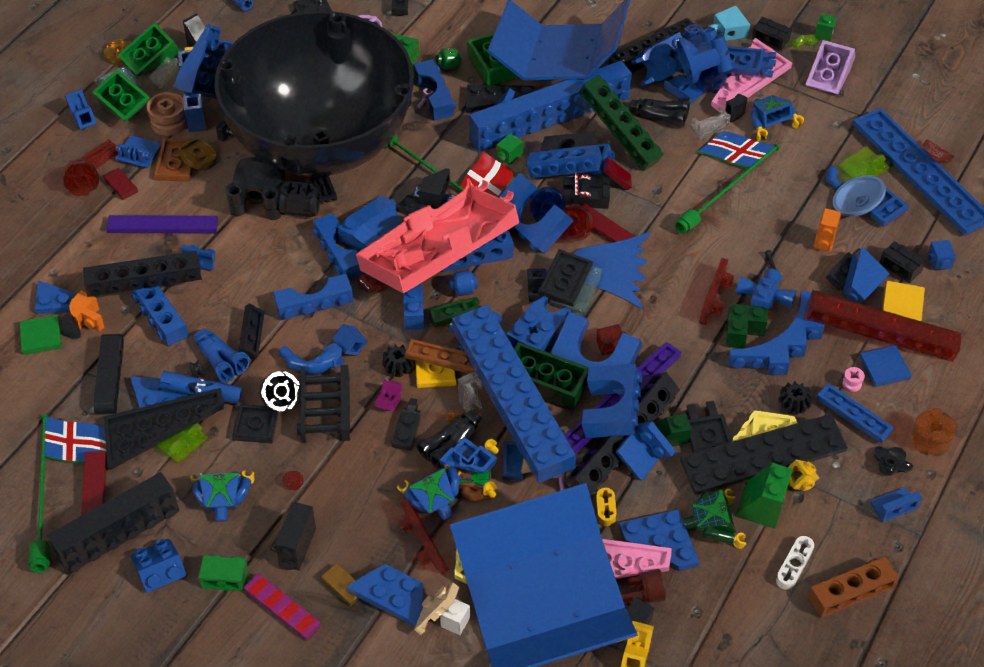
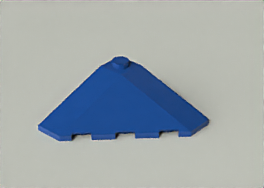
M207 24L181 66L176 77L175 88L193 94L201 93L202 96L217 99L215 75L218 64L226 52L224 42L219 41L218 35L221 34L219 27Z
M381 195L348 216L338 227L339 242L360 252L400 225V217L397 216L396 202Z

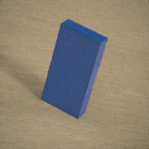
M504 442L503 480H523L521 472L523 456L515 442Z

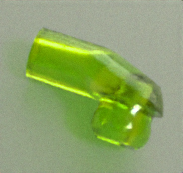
M814 34L801 35L792 41V45L797 48L809 42V45L812 46L818 40Z

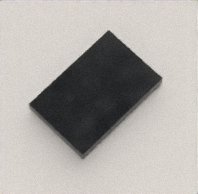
M559 249L538 294L573 307L594 261Z

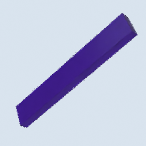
M109 215L106 229L107 233H216L218 216Z

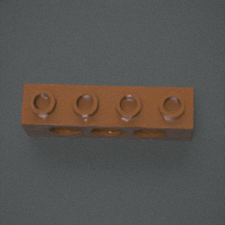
M886 557L878 560L874 558L867 562L866 565L861 567L854 566L844 574L838 573L827 581L814 583L811 586L808 599L820 618H823L895 588L899 576Z

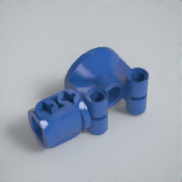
M699 24L689 25L684 28L685 31L682 37L676 39L679 59L685 75L691 84L697 83L701 72L708 68L717 66L718 72H726L733 68L729 52H727L728 47L724 34L717 35L715 28L703 30V27Z

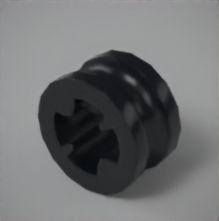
M196 360V363L189 362L193 377H203L199 360Z

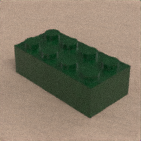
M518 342L514 350L543 400L574 411L588 385L589 367Z

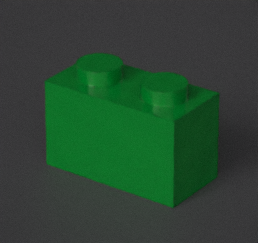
M203 555L199 573L201 589L244 592L243 587L245 586L248 573L246 558L239 556Z

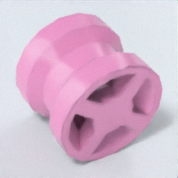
M856 367L848 368L842 381L843 387L850 392L859 391L864 380V372Z

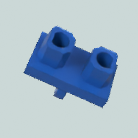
M183 245L181 247L182 253L198 252L200 268L210 271L214 269L215 250H202L196 245Z

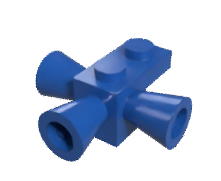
M768 269L764 272V278L761 277L758 284L741 276L736 294L753 295L751 299L753 306L772 310L775 301L792 308L797 290L778 289L782 275L776 269Z

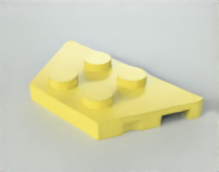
M754 410L749 420L741 427L739 433L733 437L732 442L793 425L797 421L794 416Z

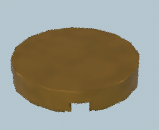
M116 39L109 42L103 50L105 60L113 65H125L118 57V54L132 41Z
M192 139L183 144L180 155L183 162L189 167L204 170L214 164L216 151L208 142Z

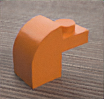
M81 290L70 302L69 309L71 316L74 318L73 321L77 328L81 329L85 325L89 329L101 332L105 326L102 316L97 313L99 310L97 299L94 296L87 297V293Z

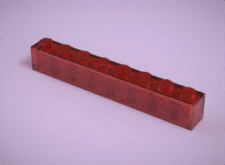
M812 290L808 298L804 319L951 362L955 360L960 352L962 333Z

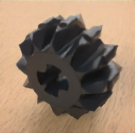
M395 344L394 348L388 347L387 352H383L382 366L387 373L392 372L393 377L396 374L402 377L403 373L409 374L410 369L414 368L415 360L405 358L407 348L404 345L397 347Z
M796 381L793 384L787 382L785 387H782L780 390L779 403H781L782 409H787L788 413L793 411L796 415L799 412L804 414L811 407L813 393H810V387H804L803 383L799 385Z

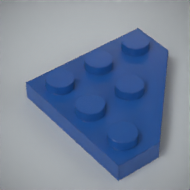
M679 510L619 523V530L624 542L672 548L671 568L680 571L699 566L698 557Z

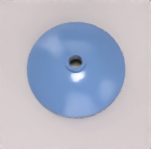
M873 175L855 177L838 188L833 197V206L843 216L855 217L869 213L883 200L886 193L885 184L879 177Z

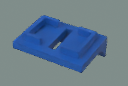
M680 74L670 81H664V89L679 99H690V104L705 92L697 85L691 84L688 79Z

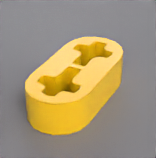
M601 488L596 495L597 520L603 526H611L616 521L615 494L610 488ZM603 496H607L608 503H604ZM608 510L609 518H605L604 512Z

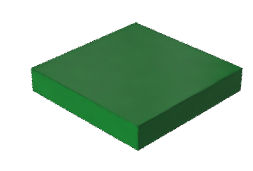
M58 315L19 321L23 355L62 348Z

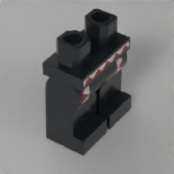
M602 172V175L574 173L573 177L563 178V188L572 189L563 191L564 202H572L573 207L576 208L578 206L582 207L585 203L592 208H609L610 177Z

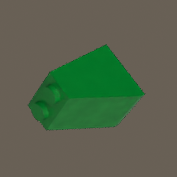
M771 463L746 481L735 517L775 529L793 469Z

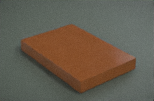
M163 138L154 180L190 182L193 168L183 162L180 152L183 144L192 139Z

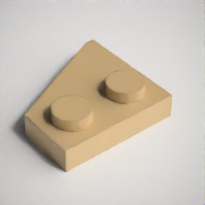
M454 582L446 587H441L433 596L429 595L423 601V609L414 629L417 633L422 635L425 632L428 620L431 618L435 622L454 603L459 589Z

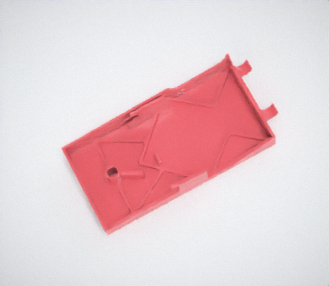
M467 178L465 189L437 209H432L428 205L408 214L407 217L403 218V223L358 252L356 257L360 271L402 293L409 291L517 225L519 219L516 206L509 202L513 198V192L508 190L505 197L498 198L484 192L488 188L487 181L482 180L481 186L474 187L470 179Z

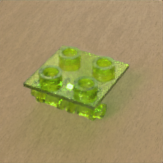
M867 146L839 164V167L852 179L863 175L879 176L889 169V166L884 162L886 160L884 155H876Z
M197 424L156 446L177 463H180L206 441L208 437L201 432L203 428Z

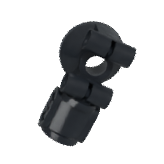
M248 157L237 163L233 181L226 187V195L230 212L234 216H241L246 212L245 204L246 200L256 203L263 202L266 217L269 220H277L281 217L282 212L296 216H317L321 202V188L310 183L285 182L286 174L284 171L266 164L257 157Z

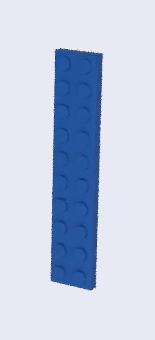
M881 108L853 120L852 125L879 152L885 153L892 160L893 165L964 236L984 227V207Z

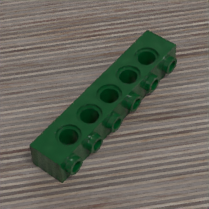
M597 75L584 83L579 91L580 95L644 172L658 163L664 155L661 148L656 145L650 134L643 129L640 122L629 112L628 107L620 101L618 95L611 90L607 82L600 75Z

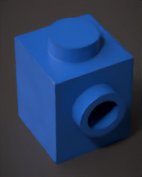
M950 241L931 242L927 254L928 261L932 264L933 269H951L956 255Z
M345 324L337 330V333L332 338L344 354L356 356L368 342L355 326Z

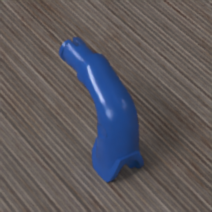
M336 343L328 345L323 350V353L310 361L302 360L288 346H284L279 350V355L287 362V366L290 369L301 372V367H305L307 375L322 374L333 367H339L344 362V359L341 357L342 349Z

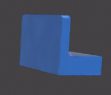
M902 488L873 499L870 504L881 521L885 522L918 509L922 496L918 491L910 494L907 488Z

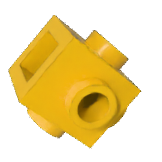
M796 459L788 467L793 469L789 485L795 490H809L819 479L815 472V466L810 462Z

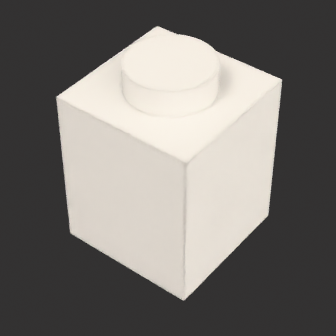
M455 599L454 603L441 614V627L461 635L470 619V605Z

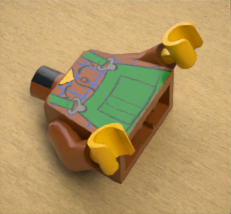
M494 439L486 441L484 447L486 450L494 455L499 451L496 447L497 442ZM458 468L457 472L460 479L459 495L472 502L482 499L490 500V498L496 496L494 490L498 487L491 481V469L482 474Z

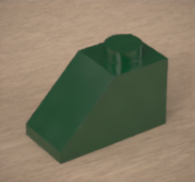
M686 414L668 416L655 424L672 446L689 444L691 427Z

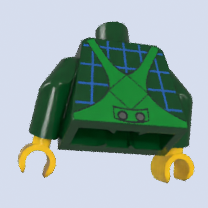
M722 489L706 491L692 504L694 515L683 519L687 530L698 528L702 537L733 543L738 549H742L746 545V542L740 541L746 538L744 533L734 535L736 530L729 505L734 503L736 497H731L733 493L731 489H726L725 492Z

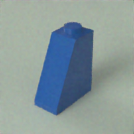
M863 247L852 257L842 294L850 303L857 307L890 273Z

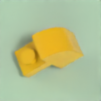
M632 621L638 636L628 639L621 667H645L654 626Z

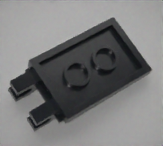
M714 401L706 402V407L704 408L706 417L701 418L698 417L695 404L687 405L685 413L691 427L689 442L693 453L732 442L724 414L718 415Z

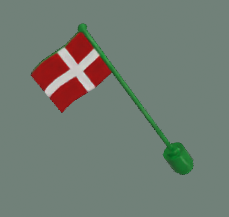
M397 134L386 146L389 148L396 145L434 173L439 172L397 142ZM483 151L478 162L465 176L461 186L450 180V184L462 192L466 187L467 178L470 179L474 187L481 186L482 180L488 182V188L484 192L499 197L510 184L514 172Z

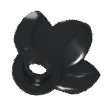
M878 446L875 449L874 456L879 461L880 472L884 475L892 476L898 471L906 473L912 470L913 465L905 461L906 452L902 448L892 447L886 450Z

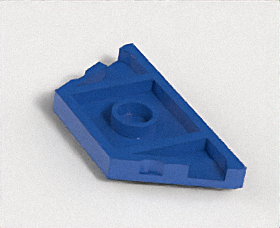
M131 376L139 408L192 395L160 388L161 379ZM189 383V386L195 390L197 383Z
M384 564L352 582L347 587V592L414 627L416 626L422 611V582Z

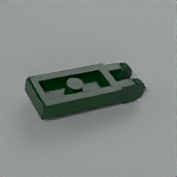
M473 297L430 308L428 314L436 328L451 323L452 318L457 315H462L482 306H477L479 299Z

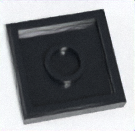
M239 404L232 434L233 441L272 444L279 411H274L266 406Z

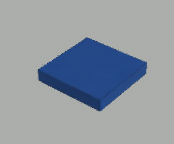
M896 345L860 353L859 358L874 387L911 379L912 374Z

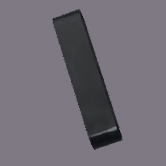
M122 333L102 334L93 403L95 414H116L124 349Z

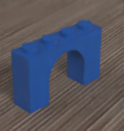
M191 50L178 51L180 68ZM184 91V110L189 132L206 130L201 93L193 94Z
M519 173L498 198L505 197L508 190L513 192V198L509 202L516 206L519 223L511 229H517L519 231L518 235L524 241L528 239L531 242L529 246L536 252L540 250L546 253L574 220L554 204L539 222L525 225L522 220L523 208L538 188Z
M569 312L551 351V354L587 367L634 364L642 347V342L638 338L622 333L615 351L608 359L601 362L589 361L581 355L580 345L590 323L587 318Z
M636 363L589 367L587 383L591 395L619 394L623 398L617 404L607 408L583 410L582 427L585 437L634 435V428L638 426L636 412L639 411V401L637 397L641 395L639 383H642L641 371H637Z

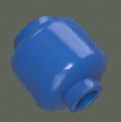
M470 270L455 272L453 279H449L450 289L454 290L458 296L473 294L475 289L478 288L476 274H473Z

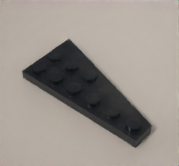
M221 388L104 417L107 467L109 470L224 409Z

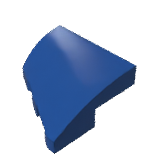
M463 437L454 448L451 447L439 462L444 465L484 474L496 464L497 457L480 445L478 448L467 438Z

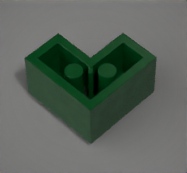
M730 303L727 316L725 347L743 349L745 348L747 335L764 337L768 322V309L759 306Z

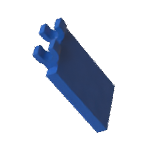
M727 46V52H729L733 68L722 73L760 76V73H763L764 76L772 78V69L776 65V60L772 59L776 58V52L766 53L765 49ZM717 66L709 68V71L718 72Z

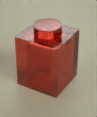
M619 324L597 329L596 342L602 355L613 353L622 333H625V331L621 330Z

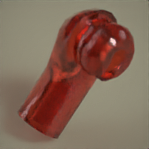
M365 275L358 277L357 283L365 292L383 291L382 282H372Z

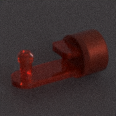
M657 568L638 572L637 577L627 579V586L640 585V591L621 595L624 603L633 602L635 597L648 603L664 601L666 599V589L661 570Z

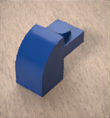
M82 89L64 95L70 109V114L79 129L97 124L91 107L87 105Z

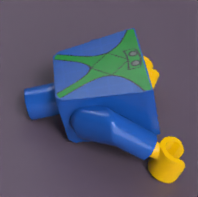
M774 95L763 99H755L753 109L751 110L752 123L755 130H758L756 137L758 142L761 141V136H764L765 140L767 139L768 132L762 129V127L766 128L793 118L792 127L797 129L799 125L802 126L804 118L797 115V111L791 101Z
M444 465V468L412 485L404 480L406 487L402 489L398 485L397 489L404 495L410 506L429 514L437 510L442 520H445L454 515L448 504L453 502L455 496L459 493L460 479L456 467Z
M242 471V480L240 473L205 475L200 473L197 479H194L193 475H191L193 495L198 503L204 506L207 511H215L216 522L228 521L227 510H235L238 504L243 502L251 484L254 483V472L250 476H246V471Z

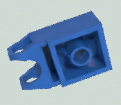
M680 32L668 35L640 51L631 61L632 65L643 63L647 68V75L640 82L642 86L661 81L683 69L676 47V39L682 37Z
M543 296L528 307L506 336L513 348L516 347L518 342L549 352L555 345L571 309L566 307L558 312H550L546 310L548 297Z

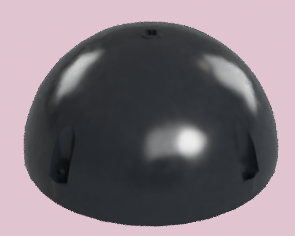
M300 12L266 21L246 32L229 47L221 58L215 75V93L219 108L236 139L252 155L266 164L284 172L300 176L316 177L344 173L371 160L397 134L405 119L408 107L412 104V62L401 42L378 24L359 16L341 12Z

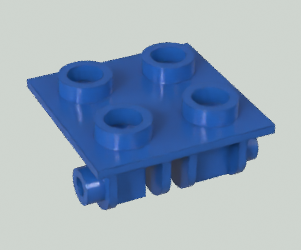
M130 135L125 144L117 145L116 151L119 153L115 160L147 168L162 143Z

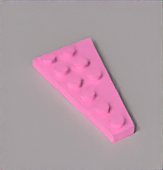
M756 38L753 40L752 45L748 47L765 49L766 53L775 52ZM776 52V58L772 59L776 60V65L772 69V78L764 76L763 73H760V76L731 73L730 77L726 79L724 86L713 98L711 106L724 115L728 100L734 98L738 93L747 98L789 70L792 67V62Z
M602 539L616 579L644 575V573L661 570V572L669 571L672 548Z

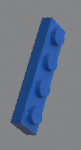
M830 383L817 394L816 400L880 444L894 430L893 426Z

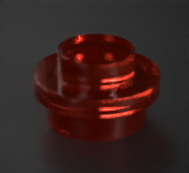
M289 471L283 477L284 486L292 491L298 490L304 482L303 475L298 471Z

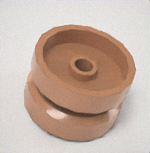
M163 92L154 95L148 101L147 111L151 128L154 132L170 136L182 132L187 127L184 101L181 95L173 92Z

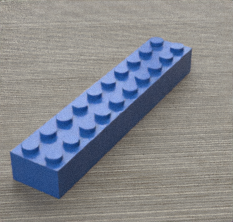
M622 61L597 69L588 79H568L469 114V140L478 152H482L496 147L509 133L517 138H521L592 112L593 109L580 95L579 91L584 83L597 75H600L607 82L611 90L618 95L620 101H624L630 95L632 73Z
M487 304L452 318L453 332L538 484L574 469L576 455L489 305Z

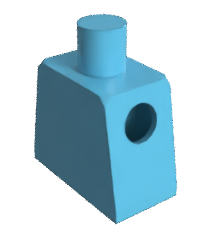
M733 6L717 13L714 16V23L709 25L708 28H715L718 35L724 34L725 40L728 41L747 38L749 36L750 23L738 7Z

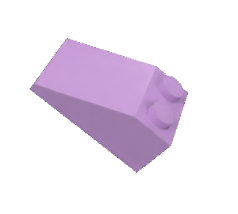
M822 40L805 86L838 95L853 65L855 49Z

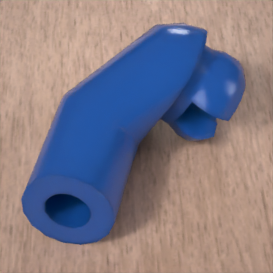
M831 166L826 171V182L838 190L843 183L837 179L839 170Z

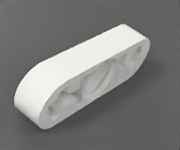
M800 536L796 539L776 578V583L780 588L790 590L795 586L813 552L814 542L811 538ZM803 544L807 545V547L803 551V554L799 553L801 546H803ZM797 559L801 562V565L798 567L792 566L790 560ZM789 571L791 572L790 579L786 582L783 579L787 576Z

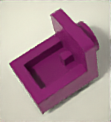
M385 379L382 384V391L376 399L375 407L385 411H394L401 401L403 384Z

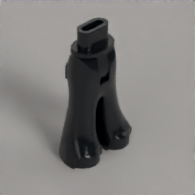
M642 98L639 100L632 99L629 111H635L637 115L648 119H660L684 128L689 114L690 99L682 98L678 101H659L654 99H643L642 101Z
M472 409L467 413H462L461 416L455 418L435 435L419 439L415 443L418 452L428 462L431 460L434 467L441 470L444 468V465L439 462L440 459L451 447L454 448L463 437L469 439L474 430L477 429V424L482 420V417Z

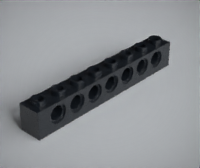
M667 372L654 374L640 390L641 395L637 397L639 411L636 412L638 424L653 422L664 413V408L675 400V395L680 389ZM628 435L600 437L576 464L575 468L564 478L566 484L571 488L586 483L590 497H592L597 492L598 486L608 479L609 473L620 465L621 458L617 455L616 450Z

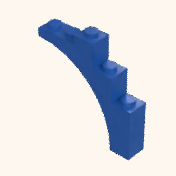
M801 291L798 302V314L785 332L759 346L730 349L728 367L767 368V374L787 375L790 364L789 357H804L807 339L815 340L822 338L824 319L820 292Z

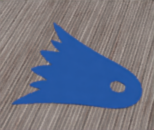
M651 231L630 239L589 246L576 251L574 255L594 261L584 284L615 294L643 309L641 302L633 292L640 291V288L633 281L646 279L635 268L644 265L647 260L635 255L645 249L637 246L650 235Z

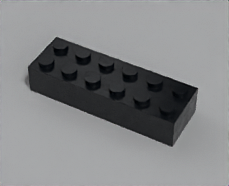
M159 472L48 534L47 537L55 557L66 574L78 571L82 566L99 559L110 550L117 549L124 542L136 538L140 533L154 528L161 521L173 517L179 512L174 489L162 472Z

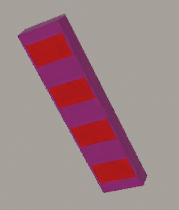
M259 573L243 587L248 595L307 641L321 627L319 620Z

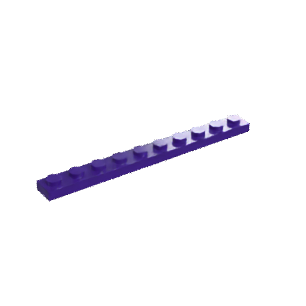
M668 342L664 343L637 368V371H641L642 383H639L640 390L654 374L665 372L681 357L682 352ZM608 394L593 409L613 406L623 396ZM582 419L564 434L575 454L592 439L585 437Z

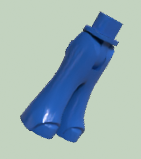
M205 328L194 334L193 337L196 340V345L209 360L216 376L221 382L227 383L233 380L234 371L241 375L248 369L250 358L246 353L235 351L212 331H207Z

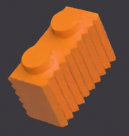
M823 209L814 248L828 252L832 251L841 216L839 211Z

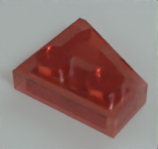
M928 139L923 143L924 149L930 153L929 157L936 161L939 160L943 163L944 161L951 162L954 158V155Z

